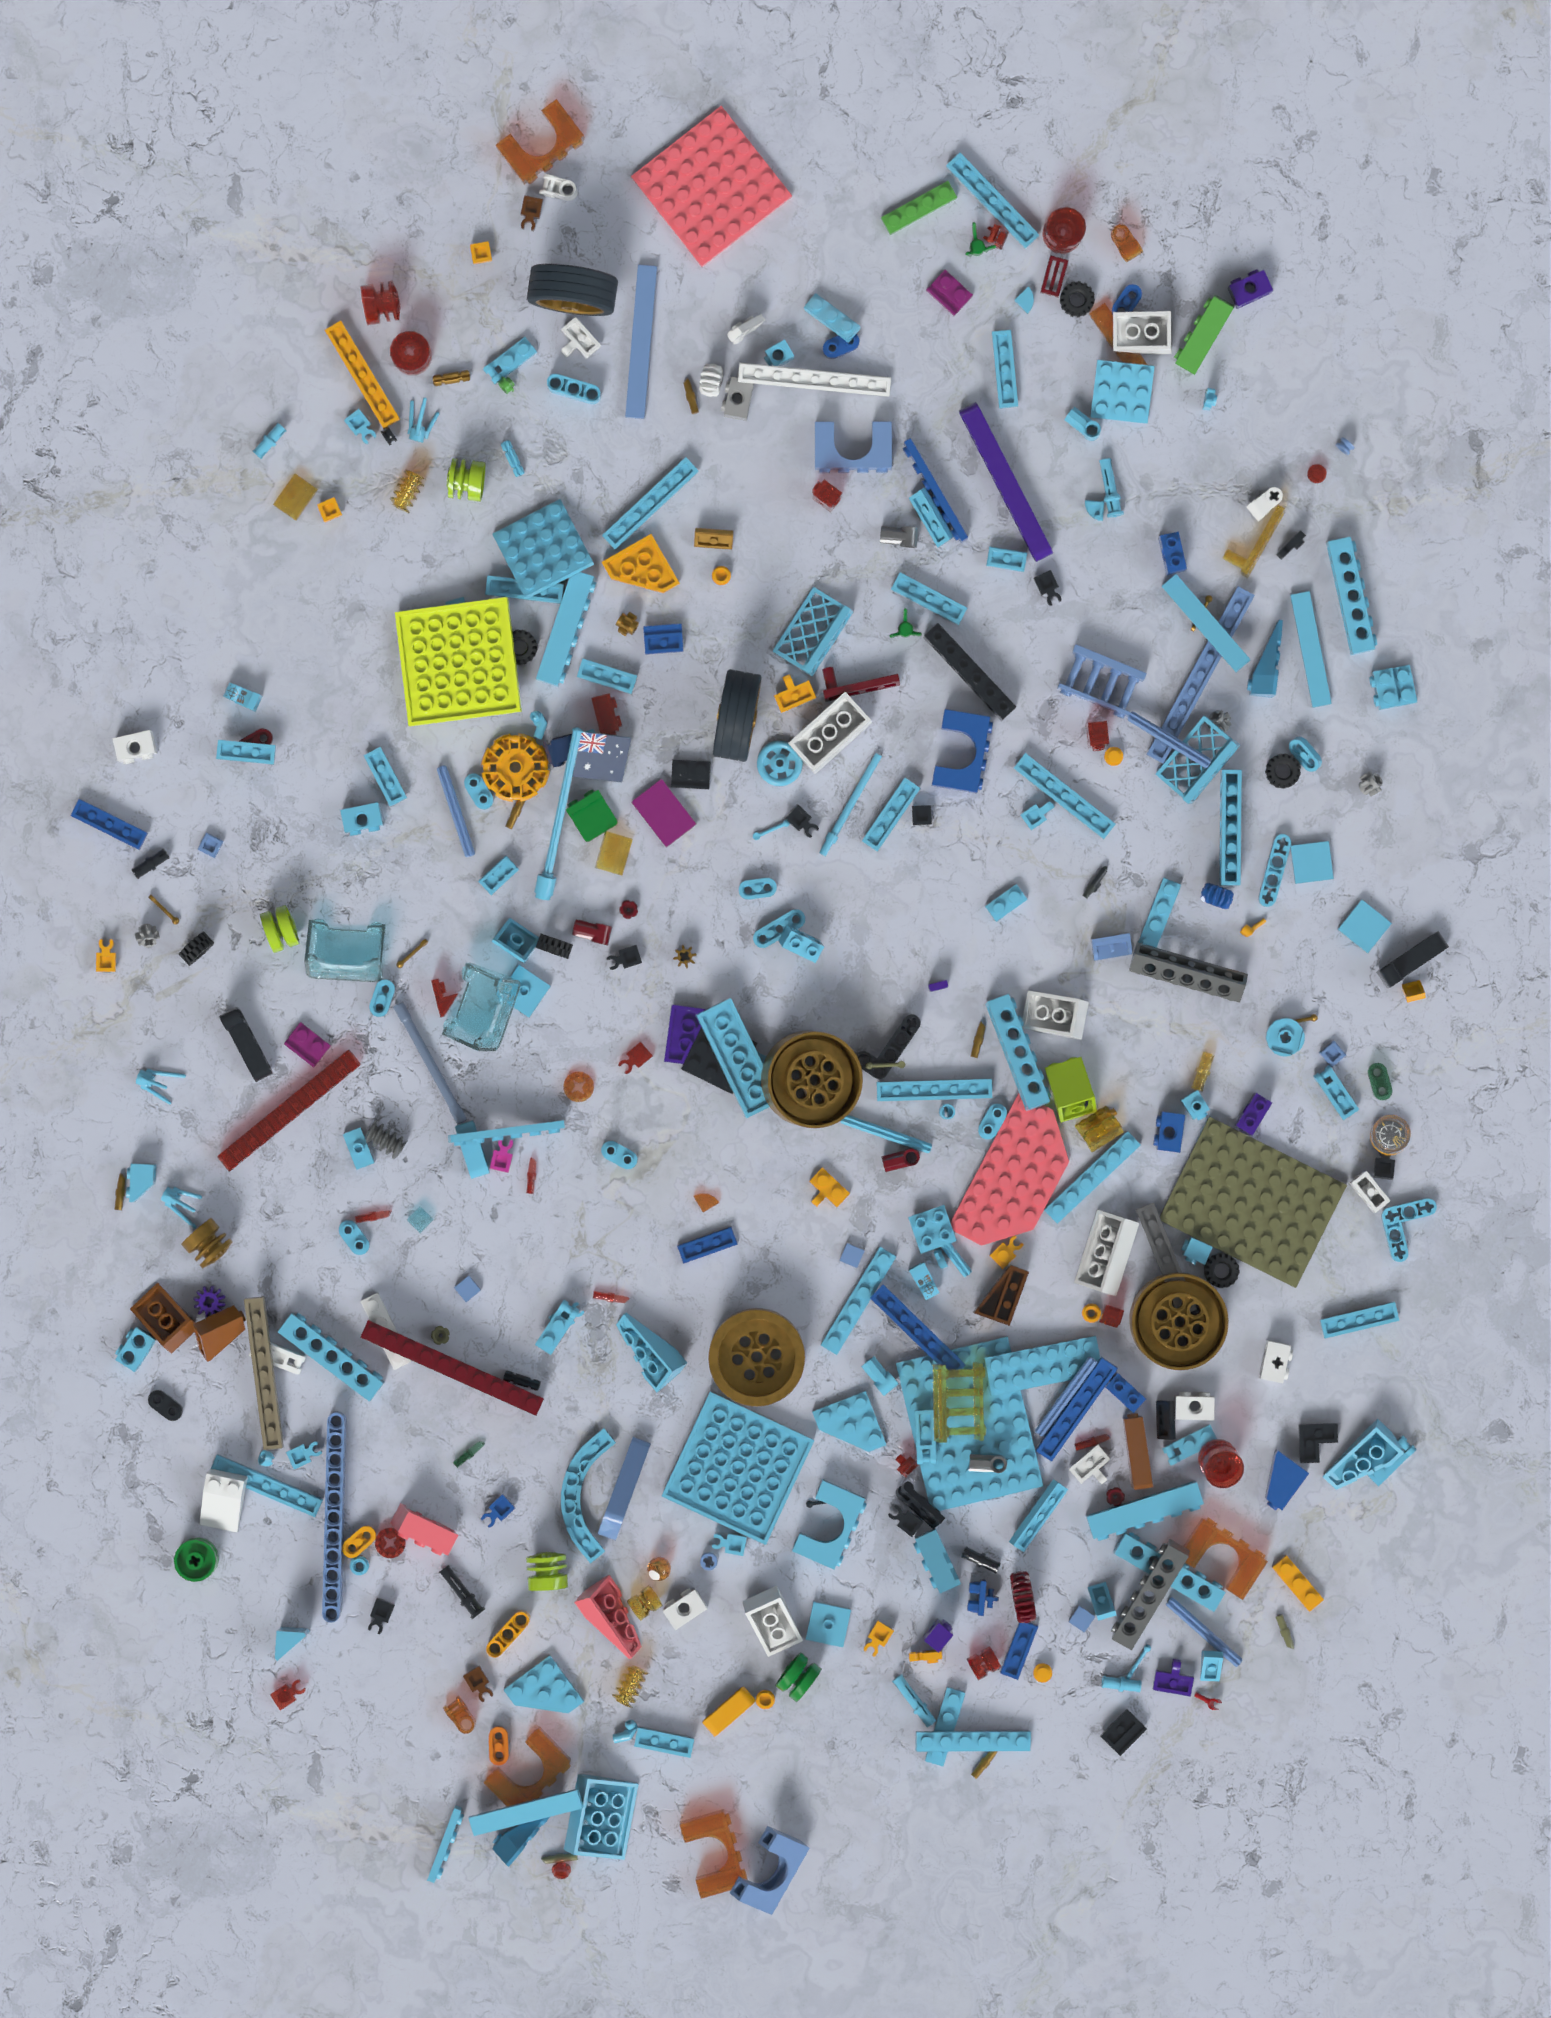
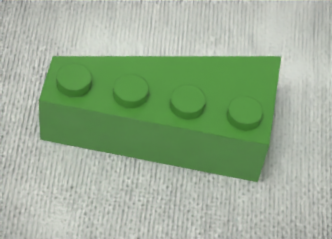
M1214 295L1213 299L1208 298L1203 307L1206 311L1203 316L1199 314L1194 322V325H1196L1193 333L1189 331L1184 339L1186 342L1184 349L1179 348L1174 356L1177 359L1175 364L1195 375L1235 306L1217 295Z

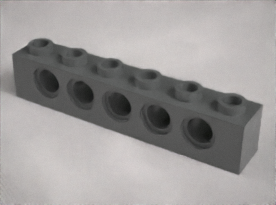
M1138 942L1129 971L1139 975H1145L1156 980H1162L1239 1003L1248 974Z
M1169 1539L1167 1544H1162L1158 1551L1160 1556L1157 1560L1153 1559L1149 1566V1574H1144L1139 1583L1141 1585L1140 1589L1133 1592L1130 1597L1131 1604L1129 1607H1124L1120 1614L1122 1616L1120 1622L1116 1621L1111 1629V1632H1113L1112 1640L1130 1650L1134 1648L1189 1557L1190 1550ZM1169 1559L1173 1564L1166 1565L1163 1561ZM1160 1575L1163 1577V1580L1157 1581L1154 1579V1576ZM1151 1591L1154 1595L1148 1597L1144 1592ZM1142 1607L1144 1611L1137 1612L1135 1608ZM1131 1622L1135 1627L1129 1628L1125 1624Z

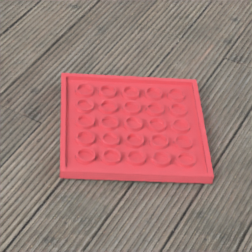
M722 106L631 176L701 267L792 197L791 193Z

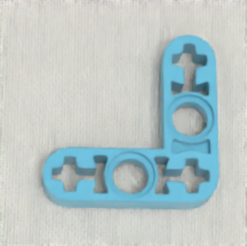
M1425 1198L1388 1207L1382 1211L1381 1219L1389 1252L1394 1261L1403 1262L1409 1255L1401 1222L1434 1214L1437 1209L1434 1200ZM1428 1201V1204L1433 1205L1430 1208V1212L1420 1210L1421 1215H1418V1209L1415 1204L1419 1203L1418 1207H1422ZM1407 1206H1412L1414 1209V1214L1411 1217L1404 1215V1208ZM1397 1208H1400V1215L1403 1219L1399 1220V1216L1393 1217V1221L1385 1218V1215H1388V1211L1398 1213ZM1393 1229H1397L1400 1232V1237L1397 1240L1390 1238V1231ZM1402 1241L1403 1245H1399L1401 1251H1404V1254L1399 1259L1398 1256L1394 1255L1397 1252V1247H1392L1391 1243Z

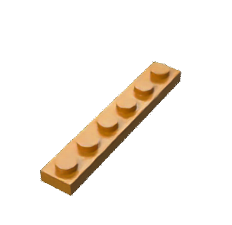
M340 320L325 329L326 334L383 429L399 421L400 418L342 321Z

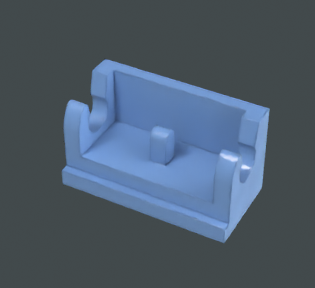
M1130 933L1091 940L1094 961L1132 955L1133 952Z

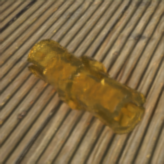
M1203 1052L1199 1067H1196L1195 1070L1197 1073L1191 1086L1192 1089L1203 1092L1207 1077L1211 1073L1209 1071L1215 1055Z

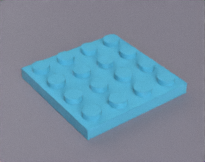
M561 499L492 534L525 599L594 565Z

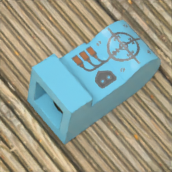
M230 682L223 697L256 712L263 697Z
M924 1262L908 1269L926 1300L939 1294Z

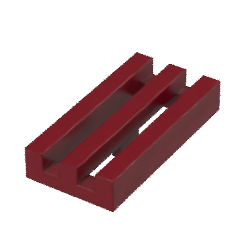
M1050 255L1040 293L1059 298L1069 260ZM1054 260L1056 261V265L1054 268L1049 290L1045 289L1050 273L1052 261ZM1061 262L1064 264L1060 275L1056 292H1054L1053 287L1056 280L1058 268Z

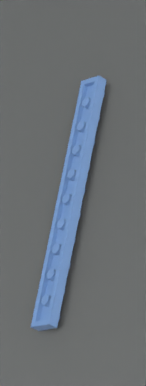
M1239 586L1236 588L1218 622L1231 638L1255 596ZM1209 641L1161 729L1178 738L1222 657ZM1155 738L1146 755L1164 764L1172 747Z

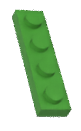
M946 181L881 217V220L888 233L892 235L956 200L957 196L949 181Z

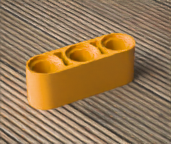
M518 1610L489 1641L486 1646V1652L490 1657H499L528 1626L530 1615L527 1611ZM524 1615L526 1623H517L516 1616ZM510 1629L514 1635L512 1638H505L503 1631ZM497 1643L501 1649L499 1652L494 1653L490 1650V1645Z
M742 1686L708 1715L702 1723L715 1737L756 1702V1699Z

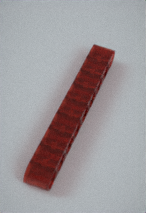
M350 1049L347 1050L226 1148L217 1158L229 1172L356 1070L361 1065L359 1060Z

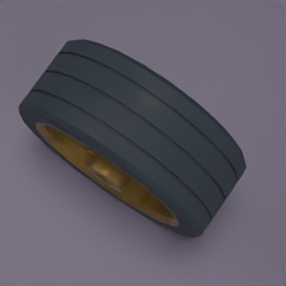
M536 264L530 270L526 300L534 306L562 313L584 316H608L614 312L618 280L611 274L585 267L564 264Z
M732 669L727 671L717 715V727L713 746L714 757L730 758L731 760L742 762L747 761L758 712L757 705L762 679L760 674L744 673L743 671Z

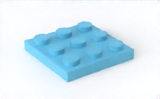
M1097 359L1090 417L1148 424L1155 366Z

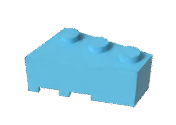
M936 1528L915 1537L916 1542L913 1545L917 1554L922 1553L924 1560L921 1562L925 1571L929 1570L932 1575L929 1579L933 1588H938L941 1594L960 1585L961 1582Z

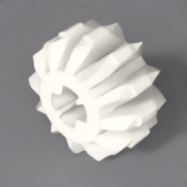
M717 364L704 365L699 384L701 394L717 397L720 393L723 378L721 366Z

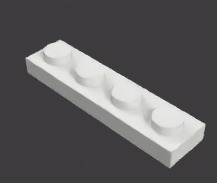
M379 1293L360 1301L370 1321L397 1332ZM383 1348L394 1370L412 1362Z

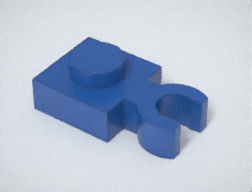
M502 1494L489 1506L492 1512L485 1513L481 1520L490 1517L491 1523L488 1525V1528L495 1524L497 1517L502 1521L516 1507Z

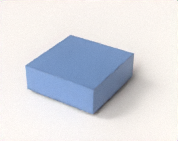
M206 833L198 850L216 858L224 841Z
M1332 1041L1319 1052L1331 1068L1346 1056L1335 1041Z
M847 1243L839 1261L857 1268L865 1250Z
M470 1276L454 1287L465 1302L481 1291Z
M1078 1606L1068 1622L1085 1633L1095 1616L1081 1606Z

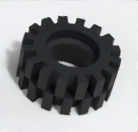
M1081 281L1067 284L1060 295L1062 310L1069 314L1070 317L1077 316V318H1080V316H1085L1091 311L1095 302V294L1092 292V288L1087 286L1085 282L1081 283ZM1075 292L1083 294L1085 298L1084 304L1078 307L1070 302V296Z
M517 629L512 631L513 642L523 640L527 644L525 653L520 655L515 653L516 664L521 665L527 664L529 661L531 662L537 651L535 638L525 630Z
M1286 753L1274 756L1266 765L1265 774L1267 775V780L1276 788L1285 789L1293 786L1301 775L1299 761L1294 756ZM1279 764L1289 766L1290 775L1287 778L1283 779L1277 776L1276 768Z
M203 931L179 952V956L190 966L201 958L213 946L214 942Z
M541 933L536 945L537 949L566 959L569 958L573 944Z
M1225 1253L1212 1255L1204 1266V1274L1207 1281L1218 1288L1230 1287V1285L1235 1283L1240 1274L1239 1265L1236 1260ZM1219 1263H1225L1229 1267V1274L1225 1278H1218L1215 1275L1214 1269Z

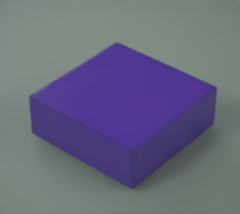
M947 980L929 984V992L948 988Z

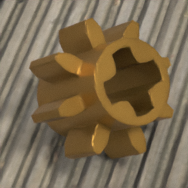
M631 612L627 615L622 613L616 622V626L619 627L618 632L624 636L628 633L633 635L639 626V622L636 621L637 616Z
M682 945L681 951L675 949L678 957H674L673 960L680 961L678 967L681 964H685L687 969L688 963L695 964L692 957L697 954H691L692 947H689L687 950ZM689 952L690 960L682 962L680 954Z

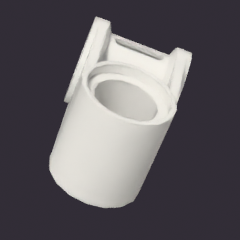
M544 174L543 178L545 180L539 194L567 201L576 198L578 191L572 181ZM568 186L573 188L572 193L569 195L563 193L564 188Z
M1272 487L1253 500L1246 508L1259 521L1280 503L1283 493L1279 488ZM1270 492H1271V493H1275V492H1276V493L1278 494V495L1276 496L1277 501L1274 500V499H1273V500H1270V499H1269V497L1271 496V495H1270Z

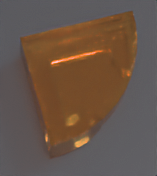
M701 1193L693 1196L702 1212L720 1203L710 1194Z

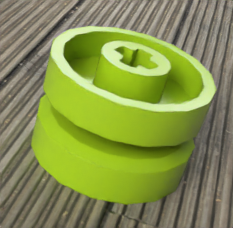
M286 905L276 908L277 921L270 911L260 914L264 932L274 953L284 950L283 937L289 947L300 944L295 922Z

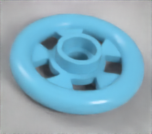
M778 740L768 743L761 749L757 758V769L760 776L767 783L774 786L791 784L799 777L802 771L803 761L787 741ZM782 748L790 752L788 757L780 754ZM770 751H773L776 755L770 760L766 756ZM782 760L783 766L778 767L776 761ZM789 761H795L794 769H788ZM769 764L773 770L770 774L765 769V766ZM786 772V778L778 779L777 773Z

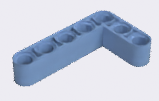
M635 1437L632 1438L598 1532L599 1535L616 1541L651 1443Z

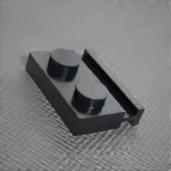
M672 760L671 788L709 790L711 762Z
M1126 1709L1100 1737L1121 1756L1147 1728Z

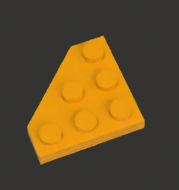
M652 534L602 561L611 580L663 594L680 584Z

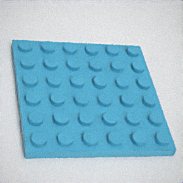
M710 1391L662 1493V1497L766 1545L815 1440Z

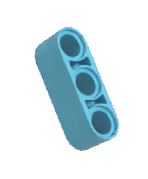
M552 374L547 379L548 389L554 394L588 404H597L601 399L600 389L596 385L559 374ZM552 380H560L561 385L558 388L551 387ZM577 385L579 386V391L572 394L569 392V387ZM590 390H595L598 393L595 399L587 397V393Z
M473 1120L455 1126L457 1134L477 1132ZM473 1140L465 1141L466 1145H460L471 1179L490 1173L481 1143L473 1144Z

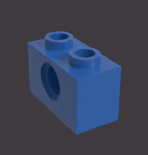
M1179 531L1160 535L1158 540L1166 575L1186 571L1187 567Z
M1161 1112V1115H1157L1156 1126L1159 1127L1158 1134L1154 1135L1153 1141L1156 1150L1181 1152L1185 1121L1184 1114ZM1168 1126L1174 1130L1173 1136L1169 1138L1164 1135V1129Z
M1117 1372L1105 1386L1133 1413L1146 1400L1142 1394Z

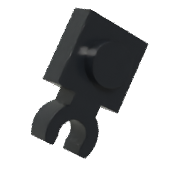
M1300 530L1276 555L1282 560L1293 548L1298 550L1305 543L1303 538L1306 535Z
M1051 570L1033 578L1041 596L1047 594V604L1049 606H1052V597H1056L1059 602L1062 601L1060 594L1054 591L1059 586Z
M799 804L784 817L797 831L803 828L805 836L812 838V835L809 834L811 827L816 831L819 830L816 824L808 822L812 817Z
M637 945L618 950L620 955L618 957L614 955L607 957V960L614 959L616 961L614 966L609 967L610 970L617 969L620 964H623L624 969L642 963Z
M1378 1152L1381 1158H1375L1373 1178L1393 1180L1395 1160L1390 1159L1391 1155H1384Z
M894 1505L898 1510V1514L894 1516L888 1513V1516L893 1520L898 1519L899 1523L897 1526L913 1537L923 1524V1521L909 1510L905 1514L902 1513L901 1507Z
M377 1597L370 1614L375 1620L369 1624L368 1630L371 1631L372 1626L377 1625L379 1627L377 1634H381L383 1631L382 1622H389L395 1604Z

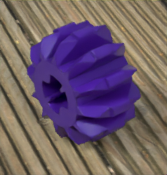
M213 1285L209 1291L207 1286H203L204 1293L200 1290L196 1292L200 1298H193L194 1301H199V1304H195L194 1308L201 1307L198 1314L200 1315L205 1311V1318L209 1317L210 1312L213 1315L216 1314V1311H222L219 1306H226L225 1302H220L226 1296L222 1295L219 1297L218 1294L222 1290L219 1288L214 1292L215 1286ZM208 1296H210V1299H214L212 1307L205 1303L208 1300Z

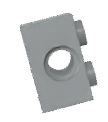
M731 377V381L726 382L725 392L728 393L727 400L722 402L721 411H724V417L747 421L754 383L737 382L738 378ZM740 394L743 399L740 403H734L732 396Z

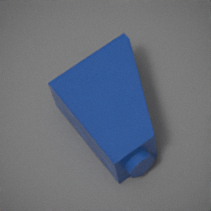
M1277 1449L1273 1455L1265 1498L1268 1500L1267 1505L1275 1511L1278 1508L1280 1510L1285 1508L1309 1475L1307 1471Z

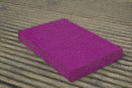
M662 779L631 802L666 848L697 825Z

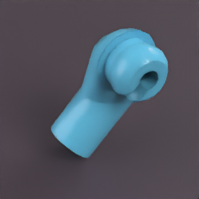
M533 711L530 714V719L536 726L533 737L542 740L547 727V721L540 711Z
M629 1719L625 1722L626 1728L624 1732L613 1734L615 1744L632 1739L637 1731V1724L634 1720Z

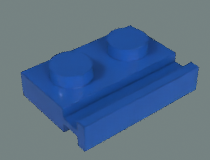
M682 624L643 626L645 655L684 652Z

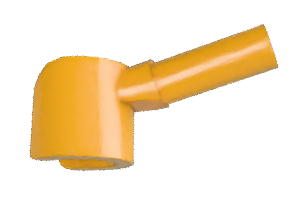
M1263 918L1252 927L1246 924L1240 933L1245 937H1249L1258 927L1266 923V920Z

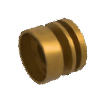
M212 1218L204 1222L181 1243L189 1254L195 1250L199 1251L194 1259L195 1261L200 1260L202 1257L205 1258L200 1264L202 1269L221 1258L233 1243L231 1239L224 1243L221 1242L226 1237V1233L218 1237L215 1235L219 1226Z

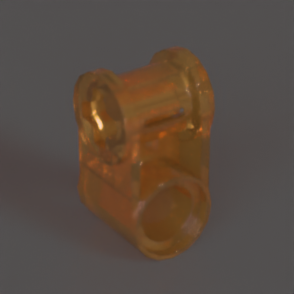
M1119 224L1114 227L1111 232V238L1126 263L1143 253L1140 244L1126 225ZM1117 230L1120 232L1124 231L1123 238L1116 236Z
M457 1696L456 1700L450 1705L443 1706L445 1713L461 1733L468 1734L474 1730L476 1720L460 1696ZM464 1719L471 1721L472 1726L470 1729L463 1728L462 1721Z

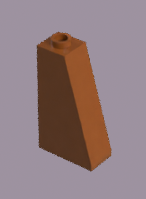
M1138 1413L1126 1414L1127 1418L1122 1419L1131 1487L1134 1490L1153 1488L1143 1417L1138 1416Z

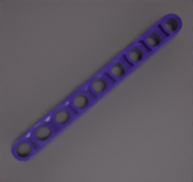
M975 402L959 410V414L1035 562H1038L1053 554L1050 544L978 404Z

